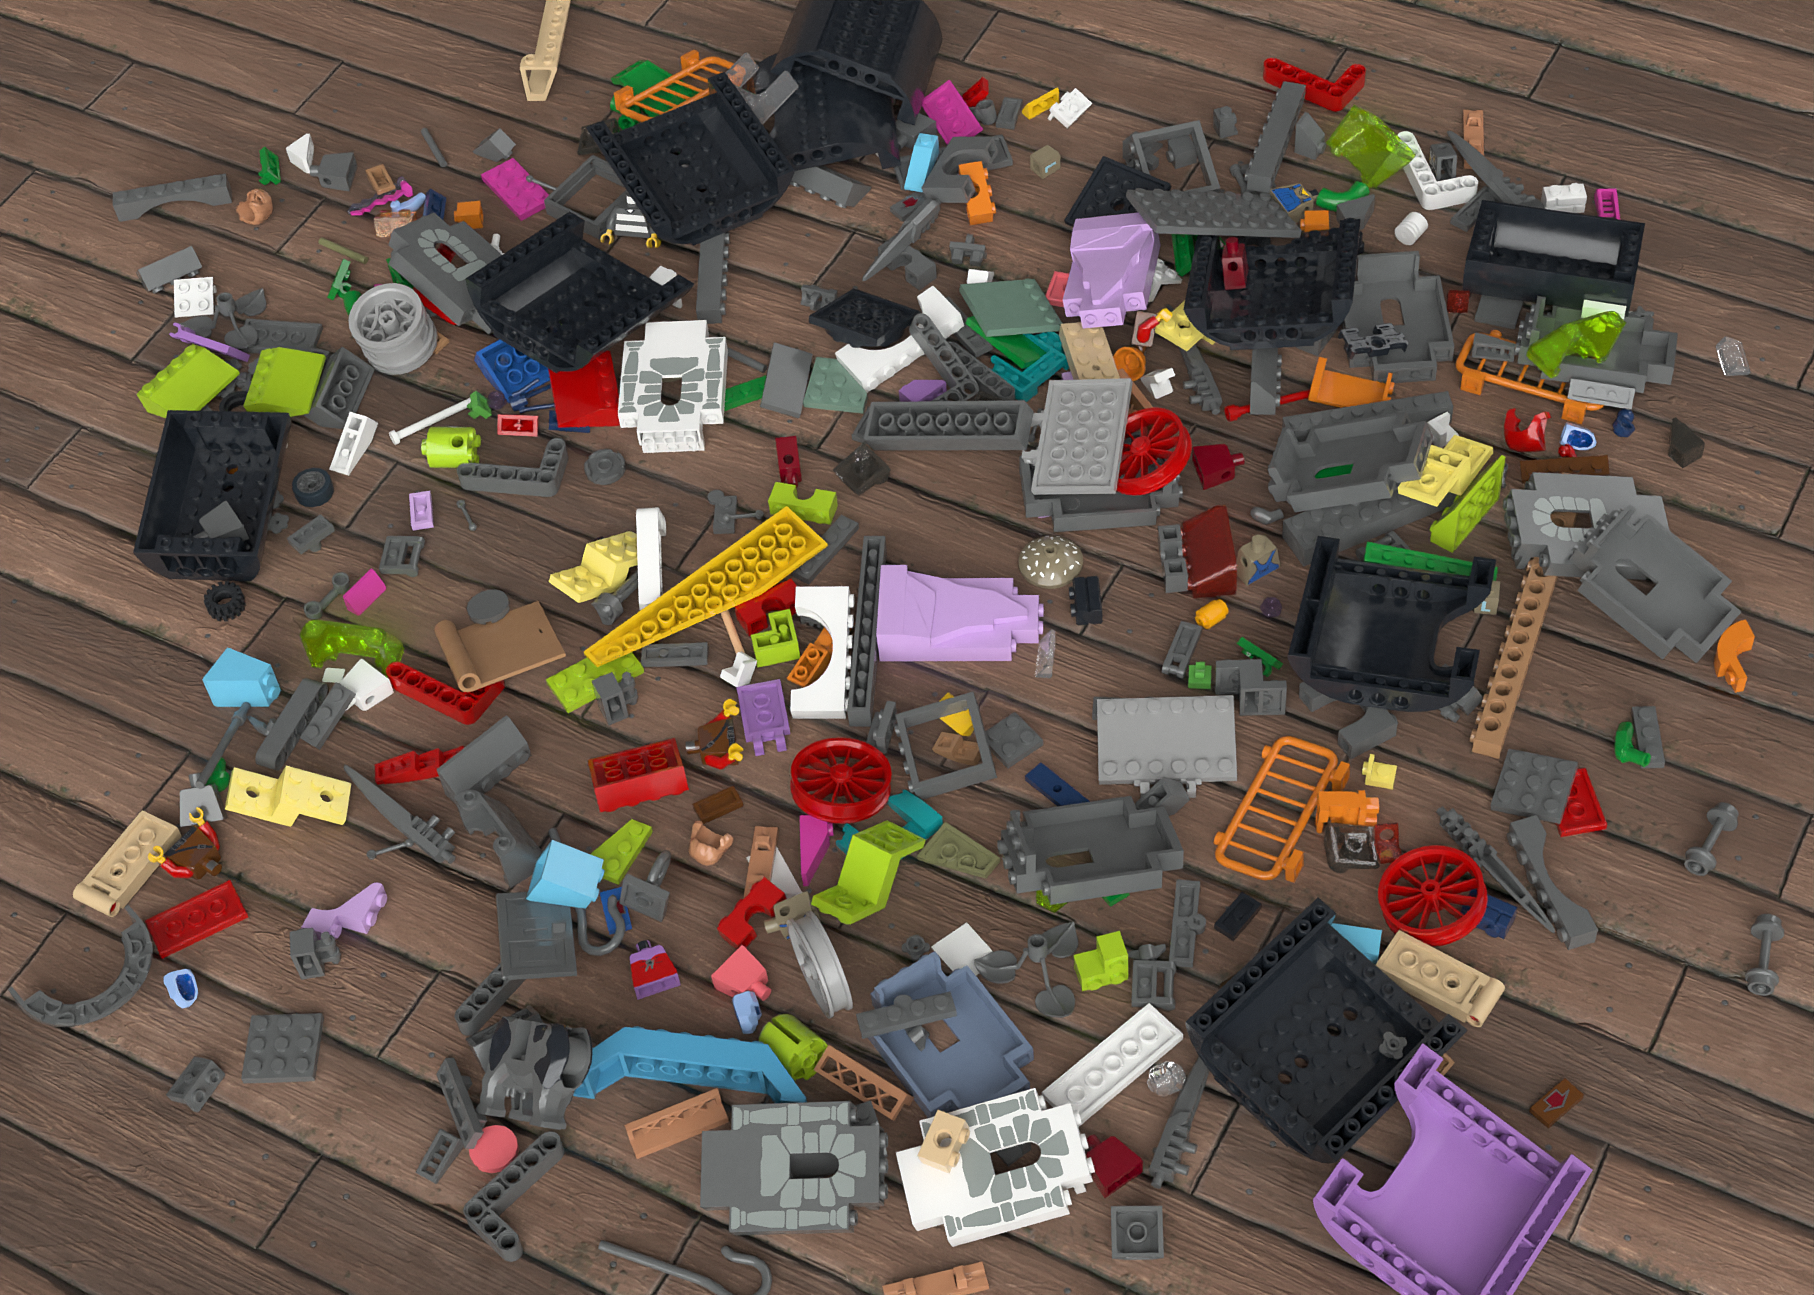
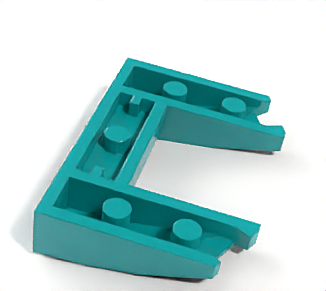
M1042 332L1036 335L1031 333L1023 334L1046 352L1045 355L1023 372L996 355L991 357V362L995 364L992 371L1014 387L1015 399L1027 402L1038 393L1037 387L1061 368L1066 371L1069 369L1060 337L1055 332Z
M902 790L903 793L890 796L887 805L907 822L902 828L927 840L943 825L942 816L909 791ZM848 823L843 827L845 834L842 840L836 841V846L846 855L852 835L859 832Z

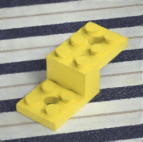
M1185 301L1172 311L1173 316L1168 322L1162 320L1155 327V333L1186 351L1201 338L1212 345L1215 343V341L1199 332L1189 321L1183 310Z
M1457 435L1450 439L1444 449L1431 445L1421 479L1401 482L1398 486V494L1436 507L1448 492L1461 496L1493 454V447Z
M627 531L587 543L581 566L551 574L549 582L578 603L597 598L604 592H615L626 581L629 567L638 565L637 534Z
M290 766L284 768L278 779L234 767L231 773L225 810L289 827L292 826L299 814L343 825L347 816L351 783ZM246 791L255 792L257 797L252 798L248 796ZM320 795L328 796L331 801H323Z

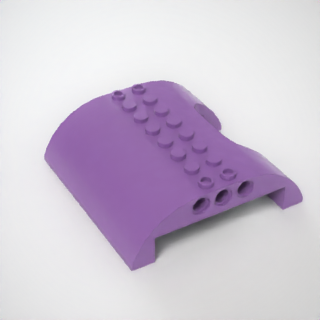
M1422 1043L1394 1083L1397 1098L1409 1119L1412 1129L1411 1143L1408 1150L1384 1185L1379 1190L1373 1192L1363 1190L1357 1185L1364 1174L1342 1158L1313 1198L1315 1211L1328 1233L1348 1254L1401 1295H1513L1593 1170L1572 1154L1559 1163L1437 1072L1436 1069L1443 1061V1058Z

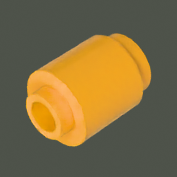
M1221 599L1212 600L1196 611V623L1202 626V628L1210 629L1226 618V615L1229 613L1228 607Z

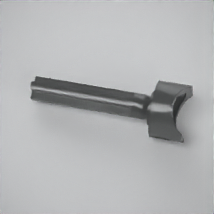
M638 570L613 594L601 593L591 603L597 610L602 624L612 625L622 615L623 607L621 603L638 588Z

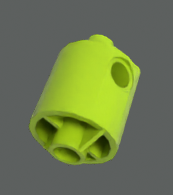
M430 427L427 439L422 440L421 451L423 455H427L428 464L431 468H458L462 463H479L477 447L481 445V437L476 435V430L473 427Z

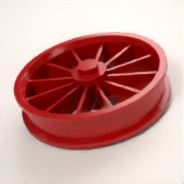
M1154 407L1141 409L1128 415L1124 440L1129 437L1133 442L1131 445L1123 444L1116 491L1126 495L1148 494L1166 486L1184 469L1191 455L1192 440L1182 421L1174 412ZM1153 425L1152 429L1148 434V426ZM1141 429V437L1135 439L1132 434ZM1179 431V435H1178V436L1172 437L1173 435H1175V434ZM1176 447L1174 452L1167 451L1168 449ZM1157 458L1168 459L1161 466L1156 462ZM1154 464L1157 469L1148 474V466ZM1141 468V477L1135 478Z
M851 738L823 739L804 747L794 758L791 766L790 791L797 806L816 819L831 823L859 822L874 816L887 804L891 793L892 770L885 755L866 742ZM835 757H845L844 764H837ZM828 758L831 767L821 760ZM850 759L859 760L852 767L848 766ZM808 765H810V766L813 767L814 769H810V768H806V767H807ZM869 765L873 767L872 769L864 770ZM798 778L806 779L807 781L799 782ZM880 778H882V779H883V782H881V781H876L875 779H880ZM810 791H816L812 795L808 793ZM868 791L877 792V793H876L875 795H872V794L869 793ZM830 793H833L831 802L822 800ZM851 793L862 801L854 802ZM838 796H845L847 803H836Z
M1424 846L1401 855L1385 870L1378 887L1379 904L1390 930L1395 935L1400 930L1431 947L1450 944L1468 935L1482 920L1488 903L1486 885L1477 863L1466 853L1448 846ZM1440 863L1435 879L1429 880L1425 865ZM1447 863L1458 866L1442 880ZM1422 866L1426 881L1421 883L1408 872ZM1466 872L1470 873L1473 879L1454 884ZM1401 877H1403L1416 888L1398 886L1395 884ZM1477 888L1476 897L1458 895L1459 893ZM1390 894L1407 896V898L1389 903ZM1449 903L1472 907L1463 915ZM1412 907L1398 920L1392 915L1393 912ZM1444 908L1458 920L1443 926L1439 911ZM1423 911L1418 929L1407 926ZM1431 912H1437L1441 925L1440 928L1425 929Z

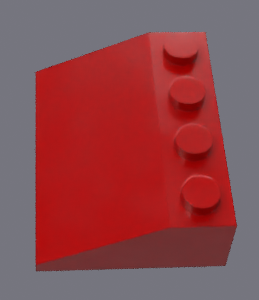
M611 351L604 352L589 364L576 371H559L555 373L548 369L558 428L619 426V393Z
M675 738L588 760L600 813L604 811L613 812L617 808L624 806H636L640 802L647 800L656 801L663 796L679 795L689 790Z

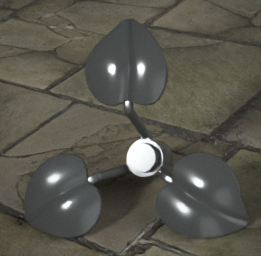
M263 288L258 289L234 301L230 293H220L216 297L218 305H215L213 321L207 316H199L179 323L184 327L194 330L196 335L208 338L212 334L211 329L216 327L220 311L223 316H230L235 329L225 335L224 341L226 345L235 349L251 347L258 340L257 331L250 325L238 328L233 314L234 311L239 314L244 313L246 316H255L262 313L267 305Z
M1074 922L1056 926L1043 934L1030 936L1028 938V948L1023 949V954L1018 963L1012 953L1003 950L994 951L982 958L974 959V965L980 975L990 982L1004 984L1015 979V970L1020 969L1028 955L1033 962H1041L1047 989L1039 992L1036 996L1035 1005L1038 1011L1046 1016L1059 1018L1069 1016L1074 1011L1075 997L1073 992L1065 985H1057L1051 988L1045 958L1050 953L1054 957L1065 958L1076 952L1078 938Z

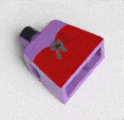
M648 940L637 943L636 948L638 952L630 955L632 980L637 1000L681 985L677 970L661 945L651 947Z

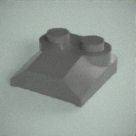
M1111 1206L1112 1259H1164L1162 1206Z

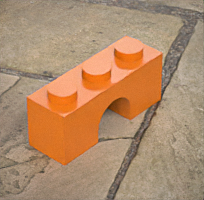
M982 161L959 165L958 174L969 175L975 187V192L978 194L976 197L970 198L969 202L966 203L969 224L976 225L993 222V214H996L995 203L990 201L992 190L991 186L986 183V179H988L987 168H983Z

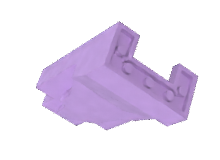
M1139 213L1075 219L1070 245L1073 262L1063 296V305L1066 317L1080 316L1083 328L1123 325L1126 311L1147 309L1161 245L1158 233L1151 229Z
M881 565L876 633L879 660L1012 661V652H1016V643H1039V634H1043V621H1039V617H1043L1044 607L1043 604H1039V595H1018V587L1013 586V578H939L910 572L907 565Z

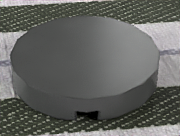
M611 449L598 450L592 453L587 462L585 461L584 471L588 480L599 485L612 484L618 481L626 470L623 456L619 452H613Z
M496 589L486 590L472 597L468 602L467 612L469 618L474 623L481 625L489 621L495 623L504 618L509 612L510 602L503 591Z

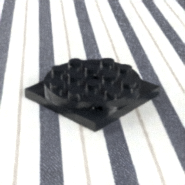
M1103 156L1064 221L1067 225L1074 227L1075 219L1138 213L1126 198L1127 190L1142 188L1152 191L1154 189L1170 191L1172 187L1168 182ZM1117 205H1124L1123 209L1119 211L1114 210Z
M853 288L809 315V323L824 328L834 341L850 344L853 348H860L862 346L887 347L890 346V343L899 340L903 336L905 328L910 326L914 317L920 314L921 311Z

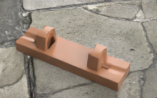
M1463 110V139L1484 156L1483 110ZM1463 158L1464 169H1472Z
M755 826L744 898L750 893L751 887L757 881L760 882L763 877L771 882L779 835L778 827Z
M978 1262L966 1266L953 1267L950 1270L917 1278L904 1279L903 1281L882 1287L884 1295H967L989 1289V1284L983 1262Z

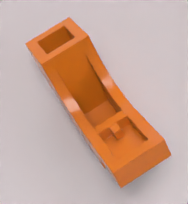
M1746 619L1734 623L1723 632L1714 657L1716 676H1725L1727 684L1732 686L1735 693L1744 691L1747 676L1737 656L1751 650L1755 638Z

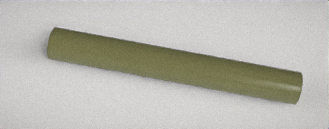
M323 237L319 239V244L363 264L368 262V257Z

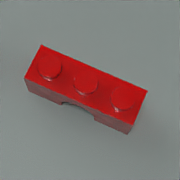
M791 578L768 589L763 594L735 606L737 621L749 637L768 628L766 613L769 611L790 609L791 616L797 613L795 609L797 585Z
M765 877L760 882L757 881L751 887L750 893L736 903L734 910L729 916L723 917L719 922L717 930L721 938L736 950L741 945L747 948L757 937L754 928L748 924L749 919L756 913H765L771 918L775 917L774 905L787 899L785 893Z

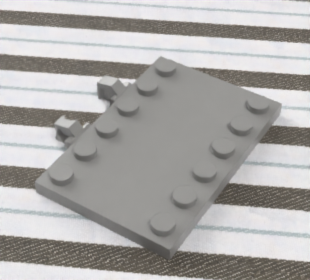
M1131 378L1049 380L1045 410H1042L1041 413H1033L1031 427L1036 425L1041 428L1039 446L1036 450H1031L1030 452L1022 451L1024 463L1035 466L1031 488L1034 495L1116 494L1133 385Z
M1233 695L1097 699L1099 785L1134 784L1135 787L1140 786L1142 797L1150 790V785H1154L1165 777L1186 784L1188 797L1196 798V785H1201V782L1237 781Z

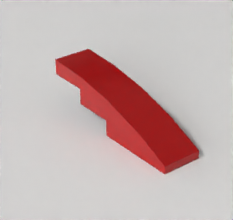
M460 746L446 752H442L437 748L420 755L415 751H411L375 764V783L377 785L405 783L438 777L437 769L465 747Z

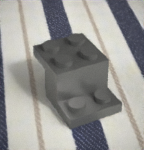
M1226 659L1216 661L1215 694H1238L1240 716L1285 715L1286 681H1263L1262 659Z

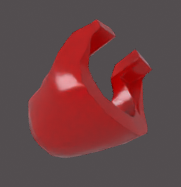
M1516 408L1509 409L1504 422V436L1509 449L1518 452L1546 451L1545 427L1547 420L1552 418L1550 413L1545 411L1535 414L1529 427L1521 431L1519 429L1521 420L1515 414Z

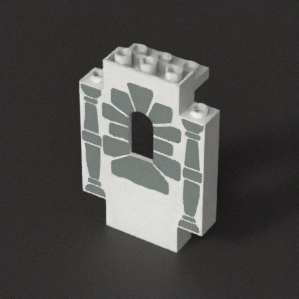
M707 320L649 322L646 323L645 340L624 341L618 417L621 428L637 427L639 444L642 445L643 453L705 450L702 431L703 424L724 423L728 357L726 337L709 338ZM682 377L680 401L674 405L663 404L661 402L662 378Z
M1035 1088L949 1112L948 1114L964 1119L970 1130L967 1143L962 1144L959 1150V1162L955 1168L952 1167L950 1173L923 1164L917 1156L921 1146L896 1152L913 1226L917 1231L944 1224L947 1239L952 1247L1070 1214L1068 1205H1072L1068 1188L1074 1187L1077 1194L1086 1192L1085 1184L1093 1182L1091 1173L1095 1172L1092 1158H1087L1084 1149L1089 1148L1085 1133L1080 1134L1078 1128L1079 1125H1082L1079 1110L1074 1111L1071 1103L1047 1109L1044 1096H1039ZM934 1117L919 1121L923 1139H925ZM943 1139L940 1146H948L952 1139ZM1027 1142L1036 1143L1040 1147L1041 1156L1036 1163L995 1175L990 1156L991 1152Z

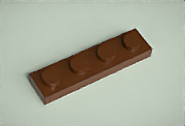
M1608 455L1520 461L1522 484L1529 480L1533 472L1557 474L1566 472L1578 475L1610 476Z

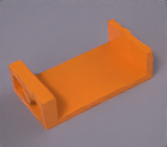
M1319 357L1308 401L1344 408L1391 400V397H1387V395H1392L1395 384L1391 382L1393 373H1388L1385 384L1325 370L1327 358Z

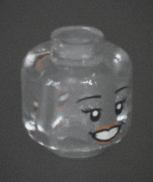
M1166 1061L1150 1069L1147 1084L1152 1092H1155L1158 1096L1166 1097L1182 1090L1186 1077L1184 1070L1179 1064Z

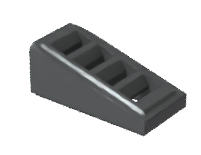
M1475 332L1472 357L1514 362L1516 344Z
M440 1129L415 1173L437 1184L463 1149L462 1140ZM447 1141L451 1143L449 1148L445 1146ZM440 1150H443V1151L446 1152V1154H445L444 1156H442V1155H440V1154H438V1153L440 1152ZM434 1158L441 1161L439 1165L432 1162ZM428 1166L436 1169L434 1174L426 1170Z

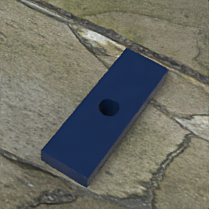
M1039 763L1025 775V781L1056 806L1090 802L1043 763Z

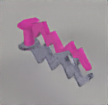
M401 176L398 178L397 183L394 184L396 189L380 195L375 193L371 199H362L360 203L352 204L347 212L349 215H363L364 212H370L375 205L396 201L403 194L411 197L413 196L412 187Z

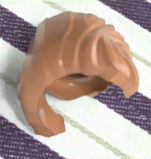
M258 188L249 191L246 202H239V205L236 206L239 219L253 225H259L264 222L273 211L271 196L266 191Z
M695 821L692 826L691 840L689 842V854L702 865H713L722 858V855L732 845L733 837L729 833L724 836L715 834L707 829L702 821Z

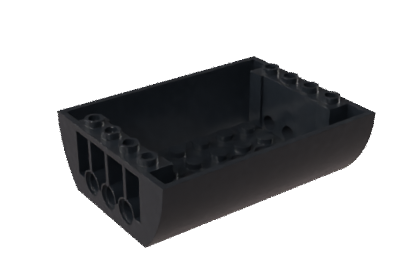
M1482 200L1466 257L1462 292L1536 303L1537 296L1546 297L1545 305L1582 310L1584 300L1626 306L1625 317H1628L1645 223Z
M168 410L133 550L134 555L145 566L168 579L252 581L259 573L291 429L289 413ZM231 469H238L234 474H228ZM228 486H234L229 492L225 491ZM224 501L228 502L249 537L245 541H242L241 537L193 538V536L203 531L199 520Z

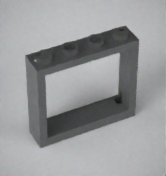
M1200 120L1132 134L1131 141L1128 144L1129 152L1134 155L1135 159L1133 160L1134 169L1149 175L1141 145L1191 134L1206 182V186L1191 190L1220 192V185Z
M592 155L548 195L544 203L547 214L556 219H559L569 211L584 219V233L600 240L601 236L607 231L605 227L609 214L614 206L619 205L622 199H626L627 190L594 221L563 206L596 174L624 187L609 163Z
M974 692L896 714L897 724H894L897 737L901 736L902 740L898 745L901 755L906 756L907 761H903L905 772L907 775L910 774L911 780H908L910 792H915L916 796L921 800L997 778ZM969 709L983 763L920 782L907 728Z

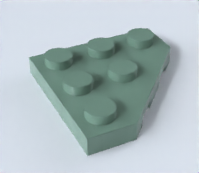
M816 357L803 400L804 407L864 414L868 400L867 392L837 359Z

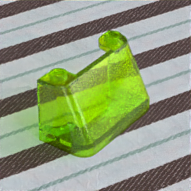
M1356 105L1352 106L1326 142L1332 148L1330 151L1334 155L1346 157L1362 173L1360 176L1361 182L1369 189L1371 187H1378L1412 162L1416 156V153L1383 120Z
M1615 311L1602 312L1563 324L1532 343L1526 355L1550 379L1558 376L1560 372L1559 366L1564 357L1574 353H1578L1584 359L1588 358V356L1596 357V362L1602 363L1606 361L1626 322Z
M311 620L305 623L299 635L311 666L316 668H322L323 662L328 659L336 661L339 653L375 657L376 667H382L381 672L387 677V666L393 662H400L404 653L402 641L381 628Z

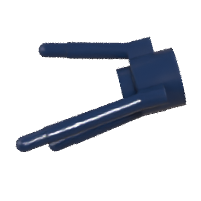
M536 378L520 390L513 392L512 396L508 397L513 411H519L522 414L527 411L553 408L554 403L525 407L529 404L528 398L550 389L551 384L525 395L523 392L539 382V378Z

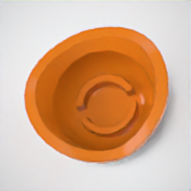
M1122 347L1116 351L1113 359L1117 370L1123 368L1132 381L1140 379L1146 369V358L1143 352L1134 347Z

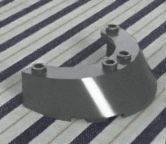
M129 905L124 908L133 924L121 932L125 960L120 975L115 982L100 995L85 1001L76 1002V1004H63L61 1001L48 997L41 990L23 1001L14 988L10 987L8 991L19 1008L27 1016L37 1022L54 1027L81 1026L110 1015L135 995L148 975L153 957V947L145 924Z

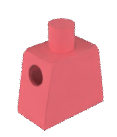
M743 945L711 975L714 988L732 998L734 995L751 991L755 992L759 999L765 1001L771 994V989L766 986L768 982L766 969Z

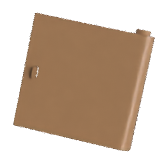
M539 601L509 611L504 618L495 623H491V621L486 622L484 625L476 623L457 631L453 622L443 620L434 629L458 687L463 692H472L566 656Z

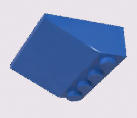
M498 340L476 352L474 361L485 378L508 404L510 403L508 397L512 396L513 392L520 390L536 378H539V382L523 392L524 394L550 381L547 367L502 340Z

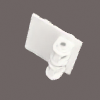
M213 277L174 280L175 318L214 315L213 293H216L217 290L216 286L213 285Z

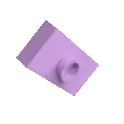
M430 491L409 494L413 531L434 527Z

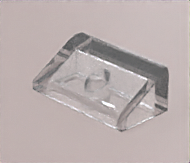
M1725 336L1716 345L1724 375L1750 374L1742 342Z
M1052 629L1039 641L1035 677L1037 678L1052 677L1056 635Z

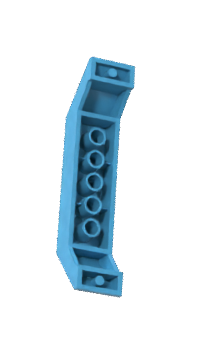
M639 1026L633 1028L624 1027L592 1049V1064L583 1084L573 1094L574 1097L595 1099L598 1092L627 1076L768 1094L774 1103L807 1102L805 1095L768 1044L760 1041L745 1042L736 1038L720 1039L712 1035L696 1036L687 1032H681L680 1034L671 1033L663 1029L656 1031L647 1030Z

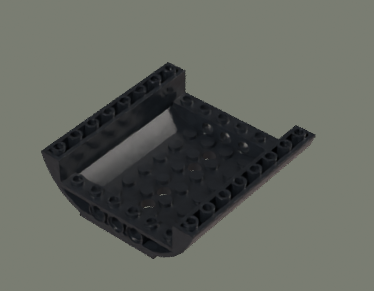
M799 0L771 72L789 79L794 63L797 61L803 65L816 68L821 72H827L840 79L854 82L856 85L889 95L894 99L902 100L897 119L915 126L942 44L941 29L934 13L922 0Z
M725 72L708 78V96L612 134L604 121L586 127V130L652 230L664 241L674 244H692L694 246L763 217V214L782 197L792 181L795 172L794 168ZM684 164L689 165L688 167H685V168L682 167V165H684ZM705 189L706 191L701 193L698 190ZM708 202H714L713 205H709V204H706V203H708Z
M570 211L465 279L469 295L477 312L494 332V336L555 373L559 371H576L583 368L684 297L692 289L694 283L678 274L664 285H661L583 240L585 220Z
M1346 218L1340 220L1338 242L1288 243L1281 246L1270 244L1265 247H1245L1248 275L1246 288L1225 290L1222 265L1223 249L1220 246L1219 235H1197L1183 309L1187 318L1204 336L1219 344L1230 347V350L1314 346L1316 341L1325 338L1340 326L1352 306L1361 219Z
M1318 897L1198 1009L1185 1024L1197 1054L1213 1074L1214 1079L1287 1148L1291 1147L1298 1153L1317 1162L1330 1164L1336 1163L1398 1101L1394 1083L1422 1043L1442 1057L1468 1030L1450 1014H1447L1438 1022L1331 926L1336 913ZM1343 1012H1353L1356 1019L1353 1021L1347 1020ZM1331 1026L1336 1027L1340 1035L1331 1036L1327 1028ZM1391 1032L1396 1037H1404L1406 1039L1407 1045L1403 1047L1401 1059L1396 1060L1386 1057L1379 1051V1046L1384 1041V1033ZM1296 1058H1303L1307 1062V1067L1299 1068L1294 1060ZM1278 1075H1288L1291 1082L1289 1084L1281 1083Z

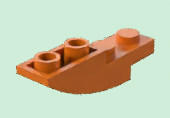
M825 627L814 644L809 643L787 677V680L804 688L813 684L824 674L833 653V640Z

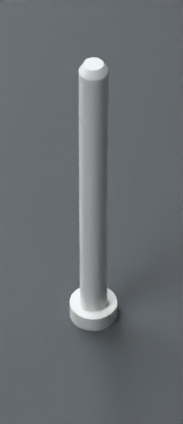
M468 398L398 432L392 430L389 432V436L394 445L400 443V439L466 409L471 399Z

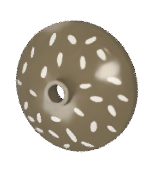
M1043 536L1030 541L1022 549L1018 560L1019 570L1029 583L1037 587L1048 589L1060 588L1070 584L1074 577L1080 575L1083 568V555L1079 547L1067 538Z

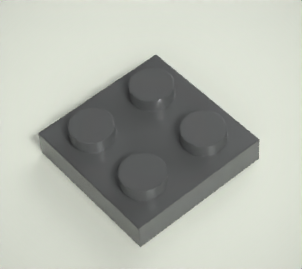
M1016 712L985 731L990 751L1007 769L1043 746V739Z

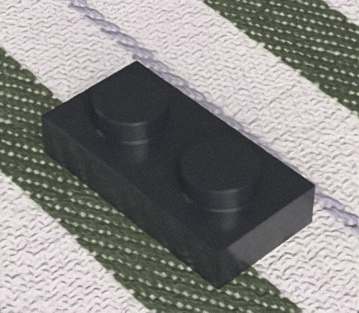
M1241 892L1216 921L1214 929L1234 941L1261 910L1262 904Z

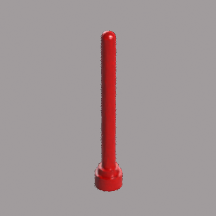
M1310 389L1280 396V405L1309 398ZM1234 404L1225 406L1224 413L1227 421H1236L1242 414L1250 413V404L1240 407Z

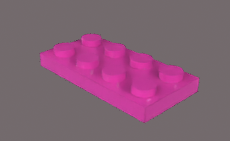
M950 80L923 99L921 106L929 118L936 121V128L947 145L952 137H974L983 130Z
M514 158L481 174L485 184L520 221L545 209L544 200L549 194L539 184L527 182L526 177L529 174Z

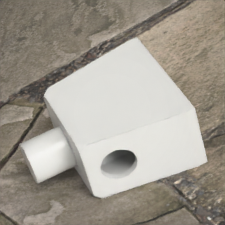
M360 659L340 682L342 686L356 694L346 711L354 704L361 710L366 711L394 693L390 680L363 659Z

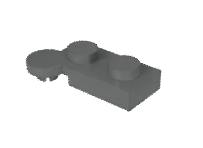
M720 490L711 491L708 494V502L715 505L714 534H735L736 519H730L726 522L722 517L726 513L729 515L737 514V496H724V493Z

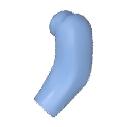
M420 192L403 203L397 200L392 201L390 204L392 212L396 215L415 212L425 202L426 195Z

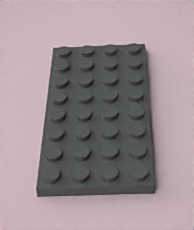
M1136 188L1135 190H1127L1126 198L1155 233L1300 238L1302 232L1268 193L1252 194L1243 192V194H1235L1230 191L1217 193L1215 191L1199 192L1196 190L1182 192L1176 189L1172 191L1154 189L1152 191Z

